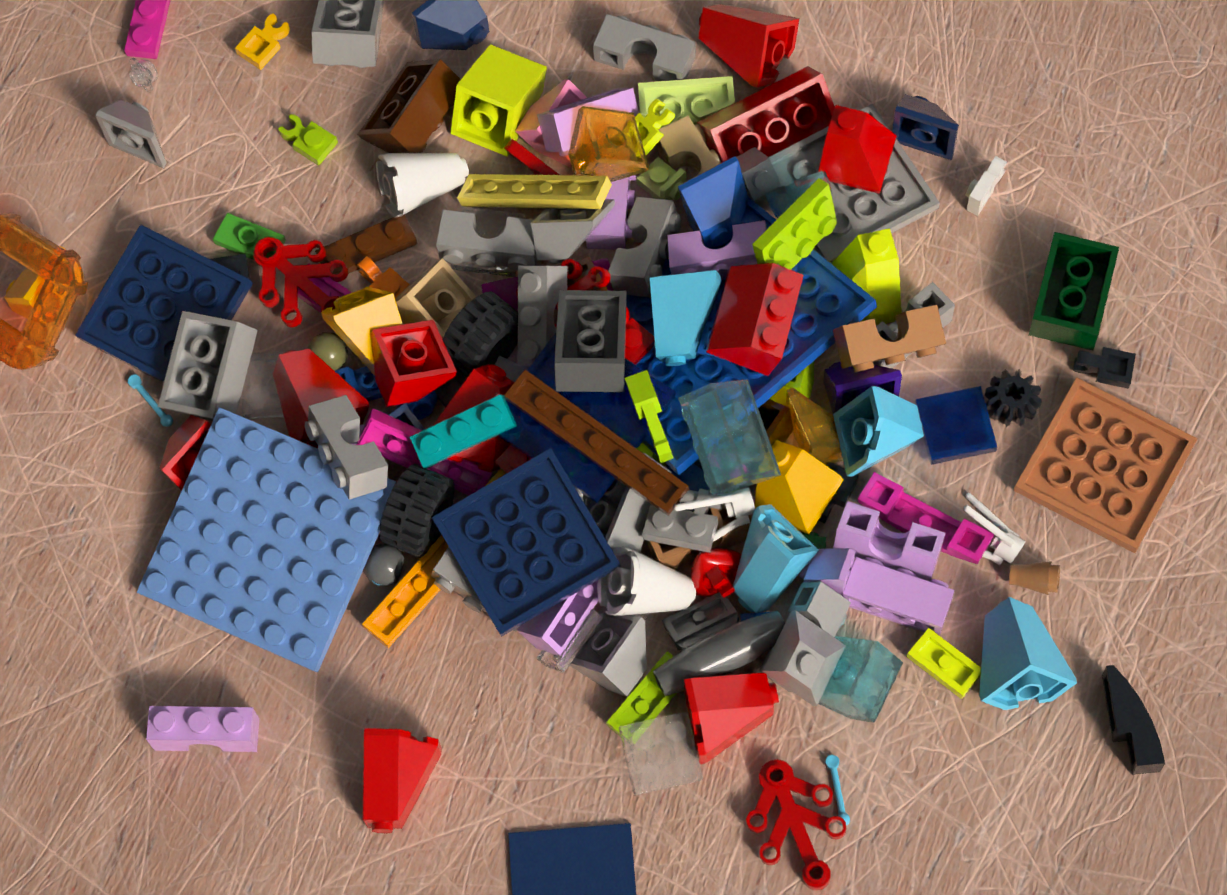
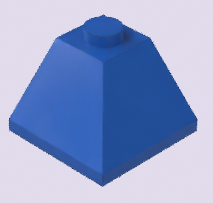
M736 156L678 186L689 226L693 231L700 230L704 246L709 249L721 246L733 238L732 225L741 223L749 201L739 160Z

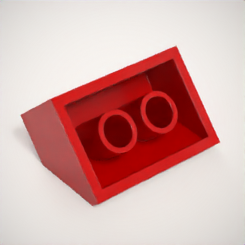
M775 263L731 266L728 270L706 353L769 376L783 357L804 275Z

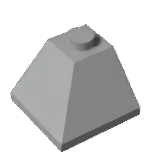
M119 100L97 111L95 116L109 146L164 169L167 163L155 126L146 107L136 102L130 104Z
M605 199L601 209L546 208L531 222L537 260H549L550 263L557 264L569 259L615 206L614 199Z
M602 606L564 662L606 690L628 697L631 691L638 686L640 678L647 670L645 620L636 615H608L605 612L608 611L607 608Z
M792 610L762 671L812 706H817L846 645L796 610Z

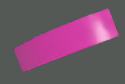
M875 472L872 474L857 499L858 503L864 507L880 511V519L903 533L910 531L913 522L945 532L941 552L971 563H979L994 537L992 532L966 519L960 522L904 493V487Z

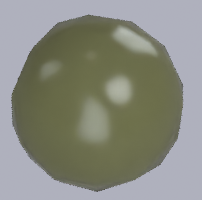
M322 332L313 337L307 347L334 371L341 369L348 358L347 345L335 333Z

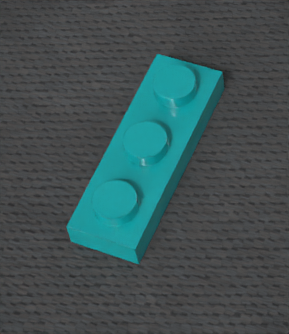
M500 394L411 436L410 439L422 467L428 468L517 425L504 395Z

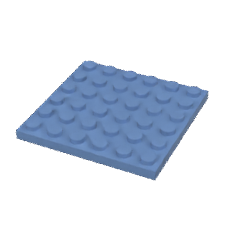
M219 407L136 593L318 672L379 535L383 510L396 481L387 478V488L349 500L344 490L337 488L335 485L332 470L329 464L322 462L317 448Z

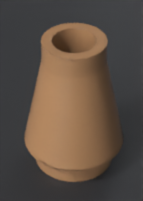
M1052 561L1022 565L1011 564L1009 585H1017L1049 595L1050 592L1058 593L1060 565H1052Z

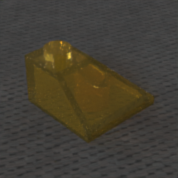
M585 106L578 110L568 153L574 175L608 176L610 182L644 173L649 169L634 113Z
M787 389L786 407L790 408L794 429L793 434L799 448L804 449L826 466L828 462L835 464L843 461L834 416L796 389Z

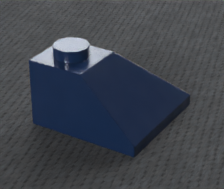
M427 0L412 12L417 42L422 49L467 50L472 45L481 43L490 32L487 15L477 0Z
M905 94L896 106L892 132L897 135L896 139L901 145L952 161L959 125L937 104L930 102L922 96L913 97Z

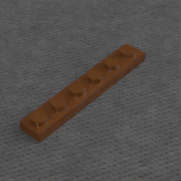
M527 370L522 372L504 395L505 399L667 516L671 514L674 510V505L678 504L689 490L687 484Z

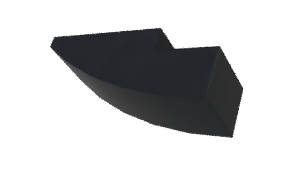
M1108 665L1102 674L1112 741H1127L1132 775L1160 772L1165 765V760L1153 721L1142 700L1128 680L1114 665Z

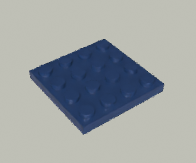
M140 224L75 336L81 341L164 383L182 311L232 320L253 283L250 279Z
M551 448L432 517L501 637L613 572L617 567H621V564Z

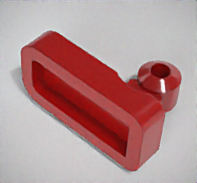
M511 138L504 147L510 155L530 169L533 175H559Z

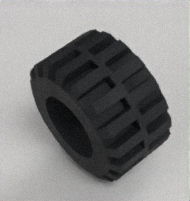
M485 292L470 301L456 315L446 330L443 342L455 368L468 377L473 369L488 364L495 365L499 356L507 359L517 346L518 311L494 292Z
M416 464L410 465L398 478L387 499L380 523L381 541L414 556L423 557L441 535L432 517L453 504V479Z

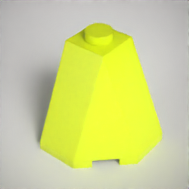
M889 228L857 235L831 264L876 299L877 308L861 321L875 319L876 326L881 322L885 324L895 322V315L902 313L899 260L891 230Z

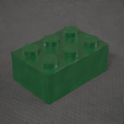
M1054 232L1029 336L1094 351L1119 247Z

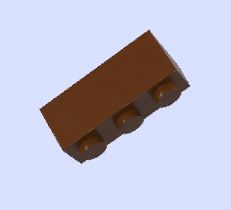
M441 59L407 62L357 135L366 142L388 153H422L426 149L427 140L442 125L444 121L443 116L454 105L456 86L461 79Z

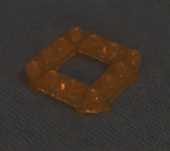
M0 213V251L45 279L22 332L0 318V361L12 368L25 370L42 366L56 358L59 350L55 348L56 343L78 295L86 294L88 282H84L83 270L78 261L81 257L73 249L64 250L20 221L21 216L17 214Z

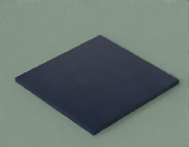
M631 823L508 833L512 895H636Z

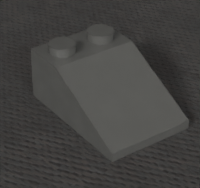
M559 290L555 349L556 391L624 392L626 291Z

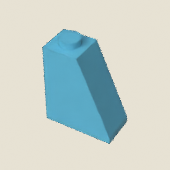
M716 270L650 277L656 357L661 362H666V366L686 364V359L695 358L706 321L709 319L721 285V276Z
M871 386L833 414L846 475L850 477L906 449L924 436L917 405L876 386Z
M771 504L758 506L754 510L733 584L734 592L739 596V603L748 611L755 613L769 610L819 551Z
M1008 597L985 615L979 692L982 702L1003 710L1018 708L1019 701L1037 698L1039 704L1054 701L1077 684L1075 675L1033 606Z

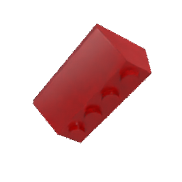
M807 66L698 121L697 124L700 125L705 134V144L709 151L714 149L721 163L734 156L738 157L754 147L767 157H771L828 127L835 106L823 74Z

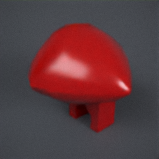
M711 548L710 553L699 551L694 559L690 578L694 583V588H696V595L710 597L720 592L723 598L733 593L735 591L733 584L742 554L727 548Z

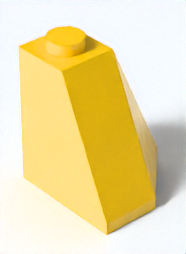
M365 287L339 297L334 301L335 309L333 311L330 307L323 310L321 314L325 322L375 375L371 342L372 329L403 324L392 292Z

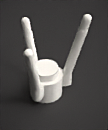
M749 487L729 493L714 494L720 495L718 497L674 505V510H689L725 503L728 516H736V519L716 531L714 542L738 526L750 523L748 515L754 513L755 506Z
M967 493L966 498L985 517L968 505L964 507V511L996 536L990 545L995 550L994 553L986 550L982 557L992 560L999 566L1003 560L1012 564L1026 541L1009 529L971 493Z

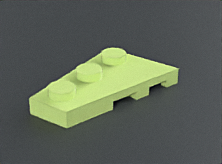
M733 76L638 83L640 113L646 116L650 104L655 99H659L665 104L664 108L660 111V115L666 109L675 114L674 119L669 124L689 115L693 124L697 125L698 121L735 103Z

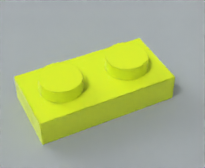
M930 628L925 631L907 653L908 659L960 699L966 695L981 676L980 666Z

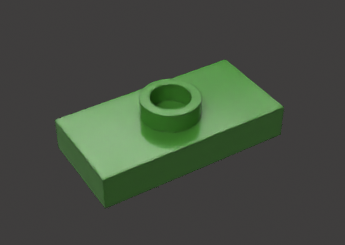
M227 213L213 241L214 244L238 254H246L248 258L255 260L253 253L259 240L265 237H272L280 240L284 245L286 239L282 234ZM268 252L266 258L272 257L276 252Z

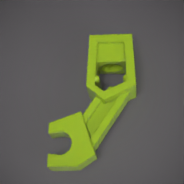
M645 370L626 377V385L639 419L645 418L647 421L648 430L660 463L673 459L668 440L657 413L662 412L648 371Z

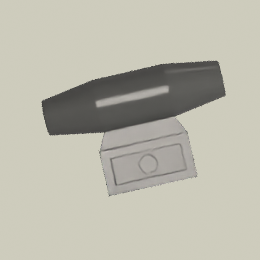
M718 592L662 620L664 628L677 650L681 651L655 669L653 675L663 695L668 696L685 691L684 679L728 674L756 660L774 647L785 622L778 611L740 621L728 597L723 598L721 593Z

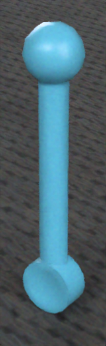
M136 374L131 375L128 378L129 386L137 389L161 418V425L164 427L171 426L173 424L172 416L165 414L158 407V404L141 385L142 380Z
M829 755L826 758L825 765L831 771L838 816L844 819L847 826L850 823V816L845 812L837 771L839 758L835 755Z

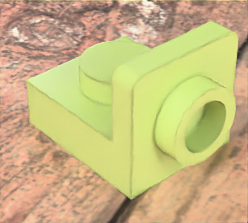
M657 157L636 180L637 184L653 198L673 199L676 201L681 197L678 186L686 182V171L680 168L676 172L662 159Z

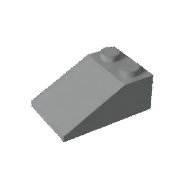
M319 0L311 31L313 63L326 66L376 67L384 0Z

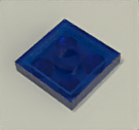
M981 386L915 400L931 465L996 452L997 443Z

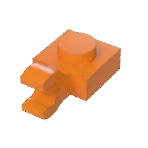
M367 256L357 264L361 269L359 273L371 283L369 287L392 292L395 299L410 285L391 267L382 273L378 266Z

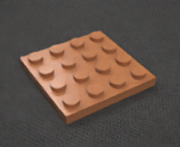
M1076 377L1017 481L1014 491L1136 554L1198 438Z

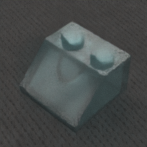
M835 636L834 638L846 645L818 704L850 719L875 723L903 662L878 641Z

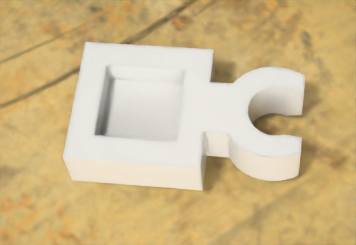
M995 156L988 170L983 173L979 181L974 179L965 194L969 198L967 211L976 216L979 215L992 195L995 185L1005 173L1006 161Z

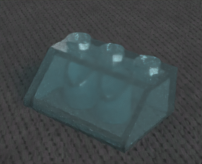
M748 379L710 383L678 398L682 407V416L687 422L693 439V448L699 456L704 471V479L712 495L731 492L781 475Z

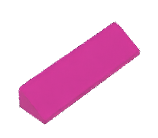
M372 409L356 445H363L374 441L384 458L406 468L413 464L422 467L410 439L411 436L422 430L376 409ZM445 459L426 468L453 479L454 489L468 496L485 487L493 473L478 469V462L464 459L461 463Z

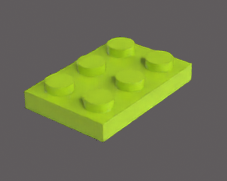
M818 178L752 244L757 264L775 263L792 270L802 258L810 255L814 246L824 236L832 233L837 224V218L830 186L827 182Z

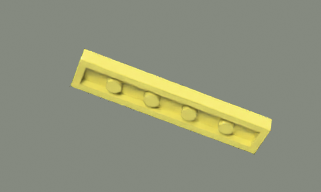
M469 174L457 199L463 207L601 209L612 184L608 176Z

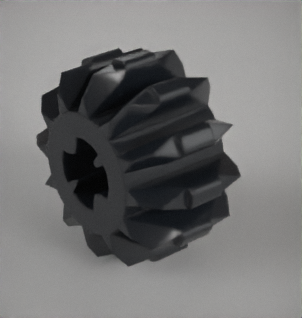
M1006 369L1002 372L1001 378L994 376L990 381L991 387L986 388L984 394L989 399L985 404L986 410H995L992 416L994 421L1004 417L1006 427L1011 424L1013 419H1015L1020 427L1024 424L1025 417L1032 420L1036 415L1035 409L1040 408L1042 403L1041 398L1038 397L1041 392L1040 386L1032 385L1034 379L1032 375L1024 379L1021 378L1022 373L1020 369L1016 370L1014 376H1011Z

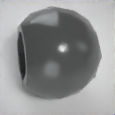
M388 544L374 545L363 572L368 580L376 585L388 586L394 584L400 577L404 556L399 549Z

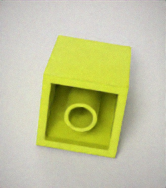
M490 44L456 86L451 134L508 157L509 153L504 147L511 138L517 141L520 136L515 130L530 106L539 100L544 89L547 66Z

